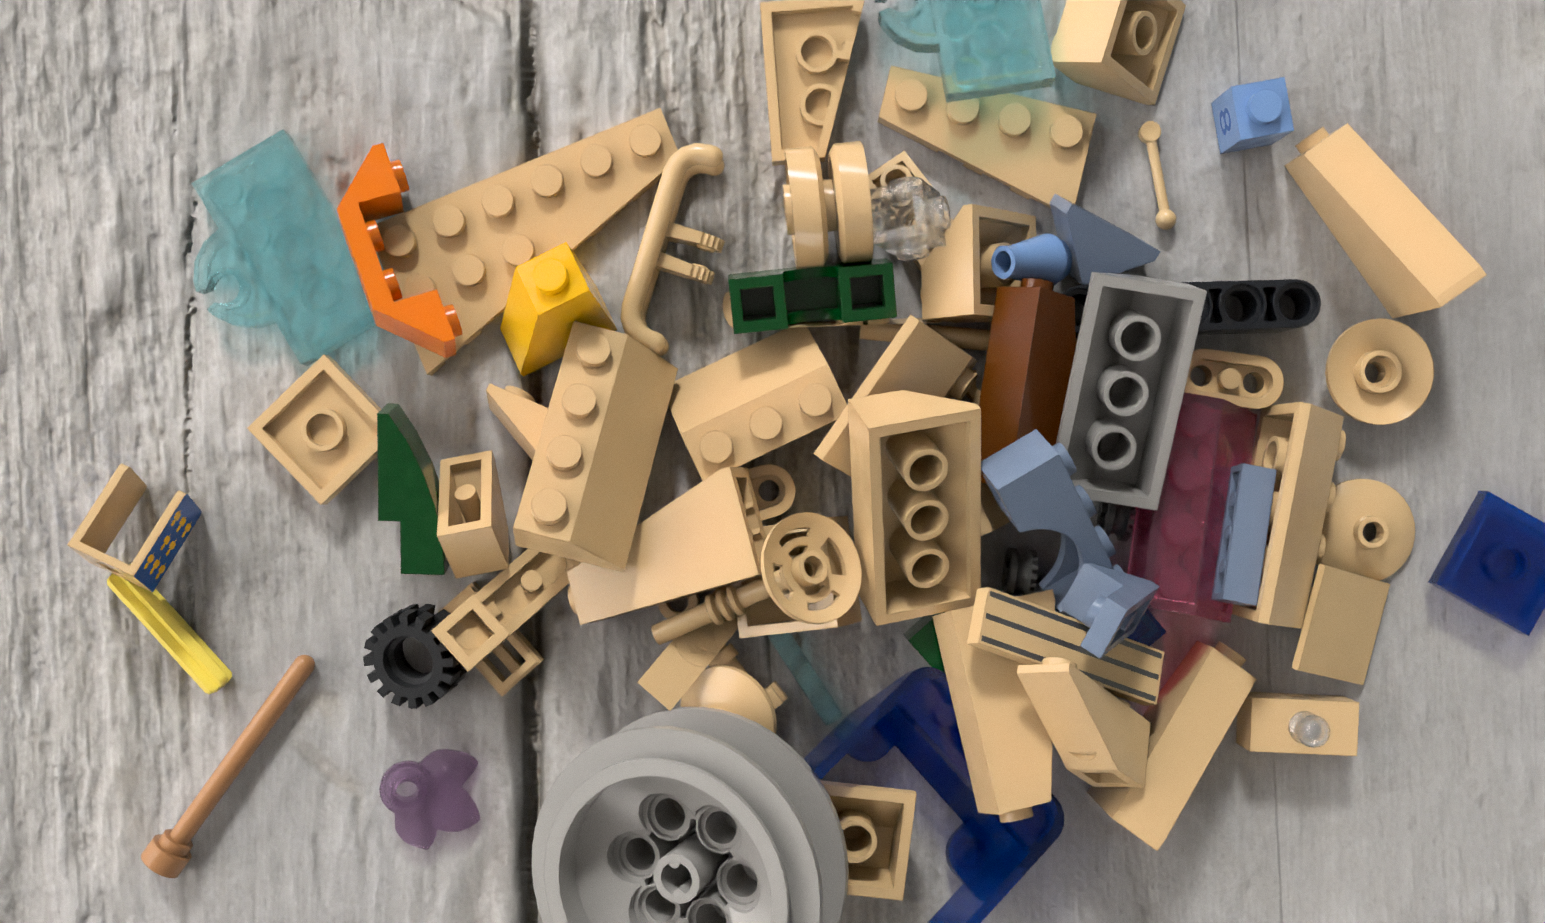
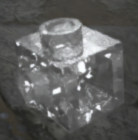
M903 177L890 181L888 186L870 189L873 241L875 245L893 255H897V259L902 261L926 258L930 255L929 249L946 246L944 229H948L951 226L949 204L944 195L940 196V192L919 177ZM915 218L916 225L910 226L911 221Z

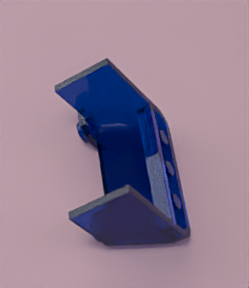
M933 667L913 669L848 714L804 760L811 767V771L816 777L822 779L846 754L857 761L872 762L881 759L896 746L963 821L948 839L945 850L949 868L963 885L928 923H981L1060 836L1064 827V811L1060 802L1051 793V802L1032 806L1034 816L1023 820L1001 823L999 815L978 813L946 674Z

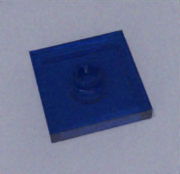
M1478 491L1428 583L1515 632L1529 636L1545 608V523L1489 491Z

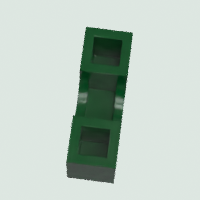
M887 258L872 259L871 262L844 264L841 262L824 264L823 267L804 269L793 267L728 275L734 334L788 329V326L792 324L817 320H841L843 323L897 317L893 262Z

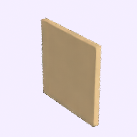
M1319 564L1292 669L1364 685L1390 584Z

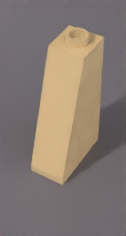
M1348 123L1330 134L1323 126L1295 145L1300 155L1284 165L1392 319L1440 308L1487 275L1480 264Z
M726 467L718 470L638 524L625 572L584 562L568 571L567 576L570 584L568 587V601L573 612L578 615L580 625L607 620L762 576L761 552L766 535L748 468Z
M1053 589L1017 596L1020 599L1055 611ZM974 606L932 616L978 813L999 815L1001 823L1030 818L1034 816L1032 806L1051 802L1052 740L1017 675L1018 665L1025 664L967 644Z
M1196 641L1158 693L1157 705L1149 706L1142 717L1150 722L1144 788L1091 786L1087 791L1113 820L1156 851L1159 850L1166 840L1257 680L1241 668L1246 659L1220 641L1215 647Z

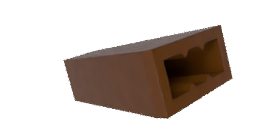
M1023 278L1021 279L1020 287H997L979 407L981 408V461L1035 429L1051 446L1056 444L1076 349L1075 298L1053 291V282L1042 279ZM981 473V484H986V485H987V483H986V481H985V479H984V477H983V475H982V473Z

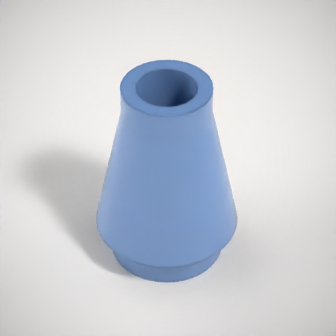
M1045 233L1012 245L999 246L992 255L991 265L994 274L1001 279L1010 278L1021 281L1023 278L1047 280L1056 285L1069 274L1072 266V253L1065 241L1053 234Z

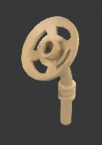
M812 512L790 515L779 521L771 529L764 541L761 552V578L738 588L731 584L727 586L726 591L723 589L716 591V597L713 594L706 595L704 603L652 625L653 637L659 645H662L712 622L719 626L724 624V618L727 621L735 619V613L738 616L746 614L747 607L770 597L785 614L802 623L824 624L834 621L848 612L860 591L862 570L857 549L846 531L832 519ZM796 529H807L806 536L794 538L783 546L780 545L779 541L788 532ZM826 540L830 542L838 554L842 575L831 574L830 562L825 553L820 549ZM795 547H804L802 554L793 558L789 556V552ZM773 565L779 566L780 569L773 572ZM816 584L821 586L817 593L806 595V588ZM789 590L791 594L787 599L782 592ZM831 593L837 596L828 607L822 610H808V604L822 601Z

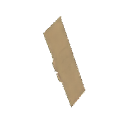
M886 318L843 323L841 320L812 321L792 324L788 328L904 324L908 318ZM917 318L918 320H920V321L923 322V323H939V322H941L940 320H938V321H932V320H922V318Z
M727 586L717 588L712 594L716 597V591L720 589L726 591ZM736 613L735 619L727 621L724 618V624L718 626L712 622L673 639L637 683L671 711L738 629Z

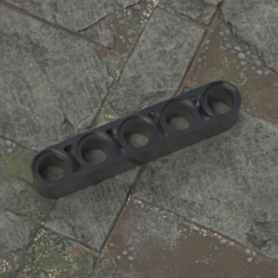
M1304 280L1181 282L1207 291L1197 335L1280 333L1309 325L1316 319L1321 307L1318 291L1312 284ZM1089 285L1070 287L1061 294L1073 297L1085 306ZM1282 294L1291 297L1294 302L1295 313L1292 319H1288L1280 311L1279 300ZM1229 295L1238 298L1242 304L1243 313L1239 321L1230 318L1226 312L1225 303ZM1075 325L1076 338H1078L1080 326Z

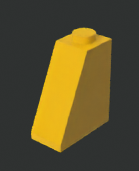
M567 242L515 267L500 330L523 377L564 356L574 321L612 331L617 330L596 284Z

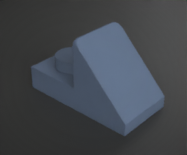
M1086 563L1081 567L1062 602L1061 608L1064 612L1090 628L1080 646L1101 659L1135 631L1160 586L1147 579L1093 563Z

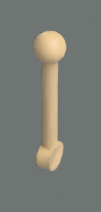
M1147 121L1139 128L1138 137L1147 146L1159 209L1155 222L1159 228L1169 230L1175 226L1177 217L1169 209L1157 139L1161 135V128L1157 122Z

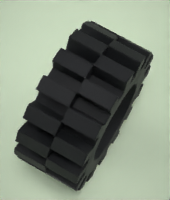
M418 604L409 605L384 619L383 622L372 629L371 633L373 636L366 640L364 646L365 649L372 652L365 655L363 661L364 666L374 665L375 670L370 672L367 677L370 683L380 679L383 686L377 692L383 698L390 692H393L395 695L391 703L397 706H401L408 700V708L417 709L422 704L427 707L441 699L458 685L457 683L464 679L467 671L463 669L464 667L431 632L433 628L451 614L445 609L434 615L435 605L425 604L420 608ZM413 637L427 647L433 660L431 672L421 673L408 663L403 652V642L406 638Z

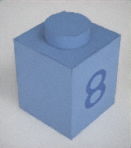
M1285 77L1231 86L1211 103L1220 154L1269 146L1294 131Z

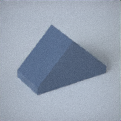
M1054 194L1050 201L1057 237L1067 243L1072 253V266L1069 275L1082 285L1089 284L1092 272L1118 274L1155 261L1161 252L1142 239L1057 194Z

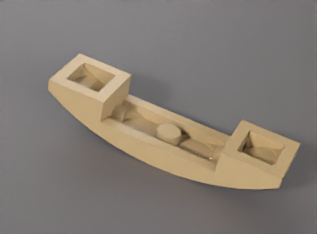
M527 549L509 564V569L501 571L475 595H471L433 628L431 632L465 670L469 672L569 584L567 572L582 562Z

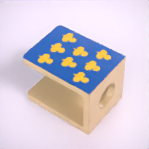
M120 464L67 545L89 563L150 592H154L201 516L202 511L188 494L179 490L172 498L131 565L105 554L147 488V485L131 467Z

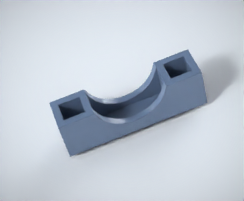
M1035 429L981 461V473L998 506L1019 533L1036 529L1060 532L1061 546L1057 560L1039 585L1042 591L1053 589L1055 612L1072 617L1063 611L1061 605L1084 564L1093 563L1123 573L1124 571L1118 564L1112 565L1109 558L1116 554V550L1105 531L1099 525L1094 527L1090 517L1097 514L1092 500L1081 485L1074 486L1070 478L1071 475L1077 472L1071 456L1060 442L1051 446Z

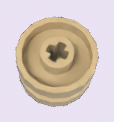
M862 142L833 144L828 154L829 179L823 180L819 155L812 146L785 149L786 184L783 185V200L787 235H792L796 269L824 266L829 255L828 232L834 231L838 257L844 264L871 262L874 247L872 205L867 162Z

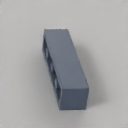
M1245 463L1231 467L1211 600L1240 606H1257L1276 469Z

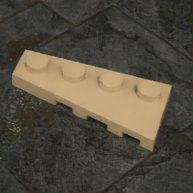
M891 65L877 122L935 152L941 151L964 163V167L979 175L985 174L1010 187L1009 190L1028 200L1032 198L1051 208L1050 201L1054 194L1076 204L1097 114Z

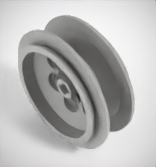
M708 707L672 708L671 711L665 709L651 713L581 752L556 778L547 793L536 822L532 844L531 866L533 887L543 923H840L848 891V855L843 829L830 796L815 772L788 743L772 731L741 715ZM673 800H676L682 806L685 816L677 811ZM723 812H726L733 818L736 829L727 824ZM645 840L652 845L655 853L647 848ZM743 865L753 870L757 881L746 874ZM714 905L718 906L723 911L726 918H723L717 913V911L714 908Z

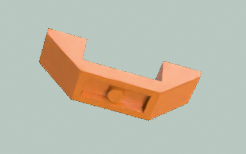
M384 144L373 145L338 205L337 213L375 324L444 358L455 356V337L463 335L453 304L443 306L437 289L403 299L393 268L385 270L381 268L376 253L384 251L385 247L375 220L404 212L401 193L409 191V185L400 160L390 162Z

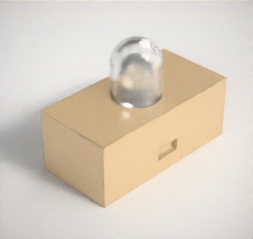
M1249 692L1237 713L1236 743L1250 752L1357 756L1359 702L1339 695Z

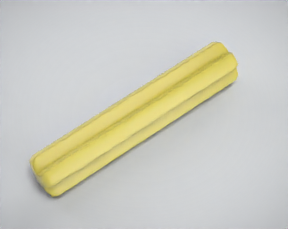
M114 574L109 576L107 579L109 588L205 693L209 695L215 693L230 681L232 672L156 588L154 592H150Z

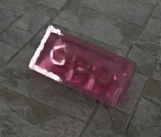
M1184 392L1158 509L1150 510L1136 507L1127 574L1150 580L1160 586L1147 608L1148 611L1231 623L1233 604L1214 601L1211 598L1231 467L1242 463L1251 465L1257 414L1225 399Z

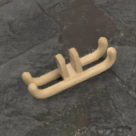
M694 143L681 147L670 156L661 175L623 298L620 319L624 333L659 356L667 353L669 343L661 333L649 329L646 324V314L659 272L664 271L707 285H712L715 275L713 271H710L703 265L691 264L666 254L669 241L697 247L709 253H721L725 243L724 240L716 236L675 224L689 179L700 173L717 176L724 170L723 153L720 148L714 145Z

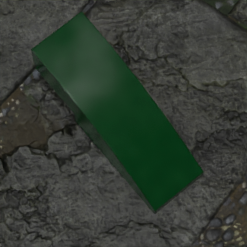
M387 403L377 413L378 521L400 522L401 574L445 575L450 564L437 538L438 476L417 430L399 404Z

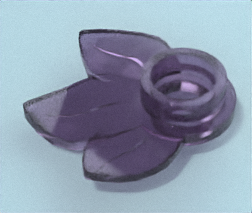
M437 749L420 762L401 761L385 771L379 786L380 797L383 804L395 813V830L404 842L413 847L428 850L434 842L437 829L445 832H459L478 823L480 814L477 805L468 791L462 787L478 765V760L475 757L459 750ZM403 782H412L417 786L416 792L408 797L401 796L397 792V788Z

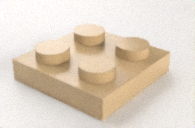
M323 354L247 429L320 505H326L378 456L377 413L381 408L331 356Z

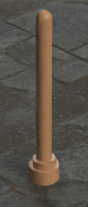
M300 655L294 660L174 828L166 829L163 834L153 837L141 854L142 862L150 870L166 878H177L192 857L190 853L193 847L192 838L313 672L315 661L311 656Z

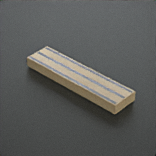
M990 587L977 589L967 639L968 645L1025 665L1042 664V660L1048 657L1068 659L1076 663L1077 669L1089 678L1103 683L1104 689L1112 695L1143 706L1157 705L1164 651L1126 638L1100 659L1080 646L1090 628L1079 620Z

